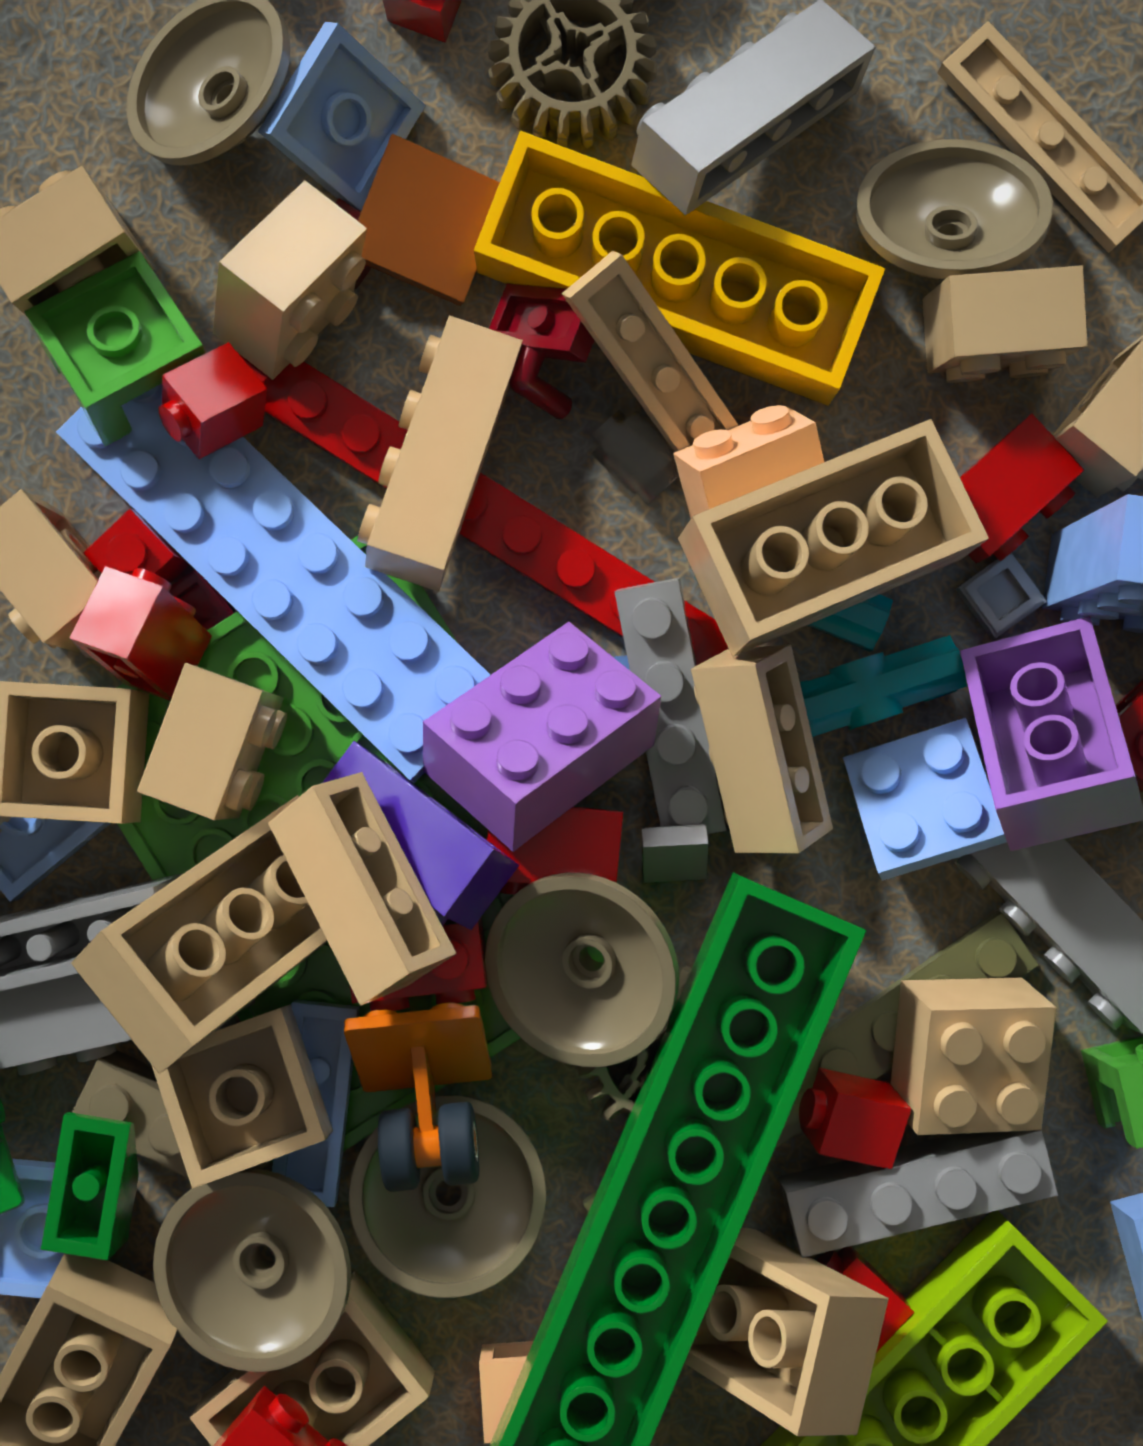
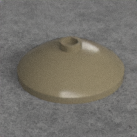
M197 0L176 14L150 42L133 73L127 96V119L130 131L136 142L155 159L166 164L182 166L205 162L224 155L252 135L274 107L283 89L290 60V36L281 14L268 0Z
M943 139L904 147L889 154L874 165L860 185L857 196L856 217L864 239L884 259L912 274L944 281L950 275L1003 272L1029 258L1040 247L1048 234L1052 218L1053 200L1050 189L1041 174L1018 155L983 142Z
M560 873L543 877L523 887L501 908L490 928L485 949V969L493 1000L513 1031L542 1054L557 1061L583 1067H601L618 1064L645 1050L667 1025L673 1013L679 991V969L672 941L665 927L651 908L638 896L618 883L585 873ZM587 947L597 948L602 953L604 962L593 960L588 954Z
M458 1095L435 1096L436 1125H438L439 1109L443 1104L469 1102L473 1106L479 1147L480 1171L478 1181L472 1184L460 1185L461 1197L452 1204L442 1202L437 1195L438 1185L445 1180L442 1166L420 1168V1182L414 1190L396 1192L386 1190L380 1170L377 1127L366 1140L355 1162L349 1189V1207L357 1239L367 1257L383 1275L404 1289L417 1294L438 1298H456L475 1294L494 1286L512 1273L525 1259L535 1243L542 1226L546 1204V1185L542 1165L532 1142L511 1117L493 1105L478 1099ZM417 1101L402 1108H409L413 1111L417 1127H419Z
M248 1168L196 1188H191L171 1208L161 1225L156 1239L153 1260L154 1281L161 1306L167 1318L177 1328L179 1335L192 1348L223 1366L242 1371L265 1372L298 1363L311 1355L325 1342L344 1313L351 1287V1262L348 1247L339 1224L330 1210L313 1192L295 1180L279 1173ZM260 1245L268 1246L273 1250L276 1257L275 1262L267 1261L262 1257L259 1250Z

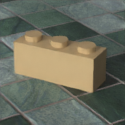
M791 644L755 647L732 657L730 650L727 649L693 667L691 672L695 685V698L700 706L709 743L710 760L715 768L724 805V818L729 826L735 853L802 852L831 831L833 826Z
M362 772L312 786L268 822L360 1006L409 986L456 954Z

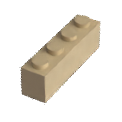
M450 315L441 338L434 335L429 336L419 366V372L428 374L421 393L413 390L409 391L399 422L400 428L408 430L401 450L389 447L380 472L378 484L387 486L381 507L372 504L368 505L358 534L357 541L367 544L366 568L438 592L440 591L510 387L509 381L523 340Z

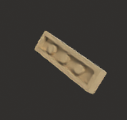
M989 21L941 64L937 74L1014 154L1027 161L1041 174L1050 192L1108 253L1143 222V182Z
M612 251L562 293L674 452L692 446L694 439L703 433L713 430H730L739 426L622 254Z

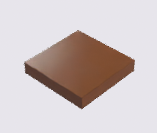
M392 133L358 218V222L367 228L361 256L366 260L365 265L461 306L465 301L477 270L474 248L500 182Z

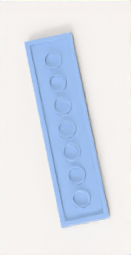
M162 384L121 405L132 431L106 447L94 431L82 407H80L56 433L411 782L415 783L425 773L423 772V721L486 679L490 674L389 576L366 568V554L244 437L198 459L183 440L175 441L162 424L158 411L159 406L162 405Z

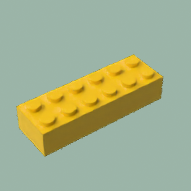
M521 130L474 248L477 273L505 284L566 289L612 251L622 254L690 354L829 406L840 390L886 269L709 201H705L689 214L684 215L644 177Z

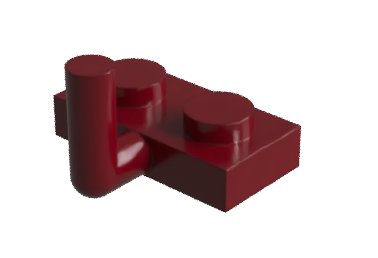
M507 283L489 329L523 340L509 385L514 392L554 418L563 419L571 411L572 399L538 376L545 358L586 363L595 340L563 297L562 293L566 288Z

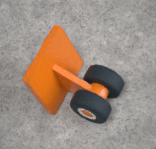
M442 1003L432 1007L430 1010L403 1013L391 1010H375L368 1012L363 1017L345 1019L344 1035L363 1090L365 1092L415 1088L419 1127H417L413 1111L409 1108L384 1110L379 1116L378 1152L381 1176L386 1190L390 1192L414 1190L420 1182V1168L442 1166L443 1176L448 1185H463L477 1182L480 1166L477 1126L473 1106L469 1102L443 1104L439 1109L438 1125H436L435 1085L482 1081L492 1078V1065L480 1008L476 1005L464 1006L458 1003Z

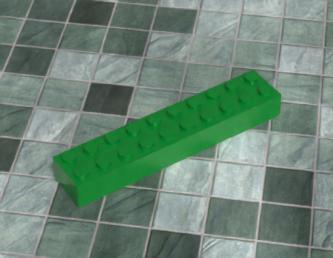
M734 872L732 873L489 1446H650L867 930Z

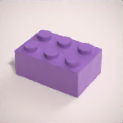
M1090 616L960 650L994 806L1010 851L1143 821V805L1136 776Z
M567 622L423 721V772L511 851H515L654 746L661 695L573 624Z

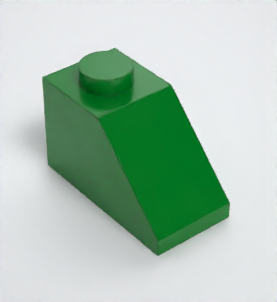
M72 1112L64 1114L41 1250L108 1261L128 1241L139 1177L133 1122Z

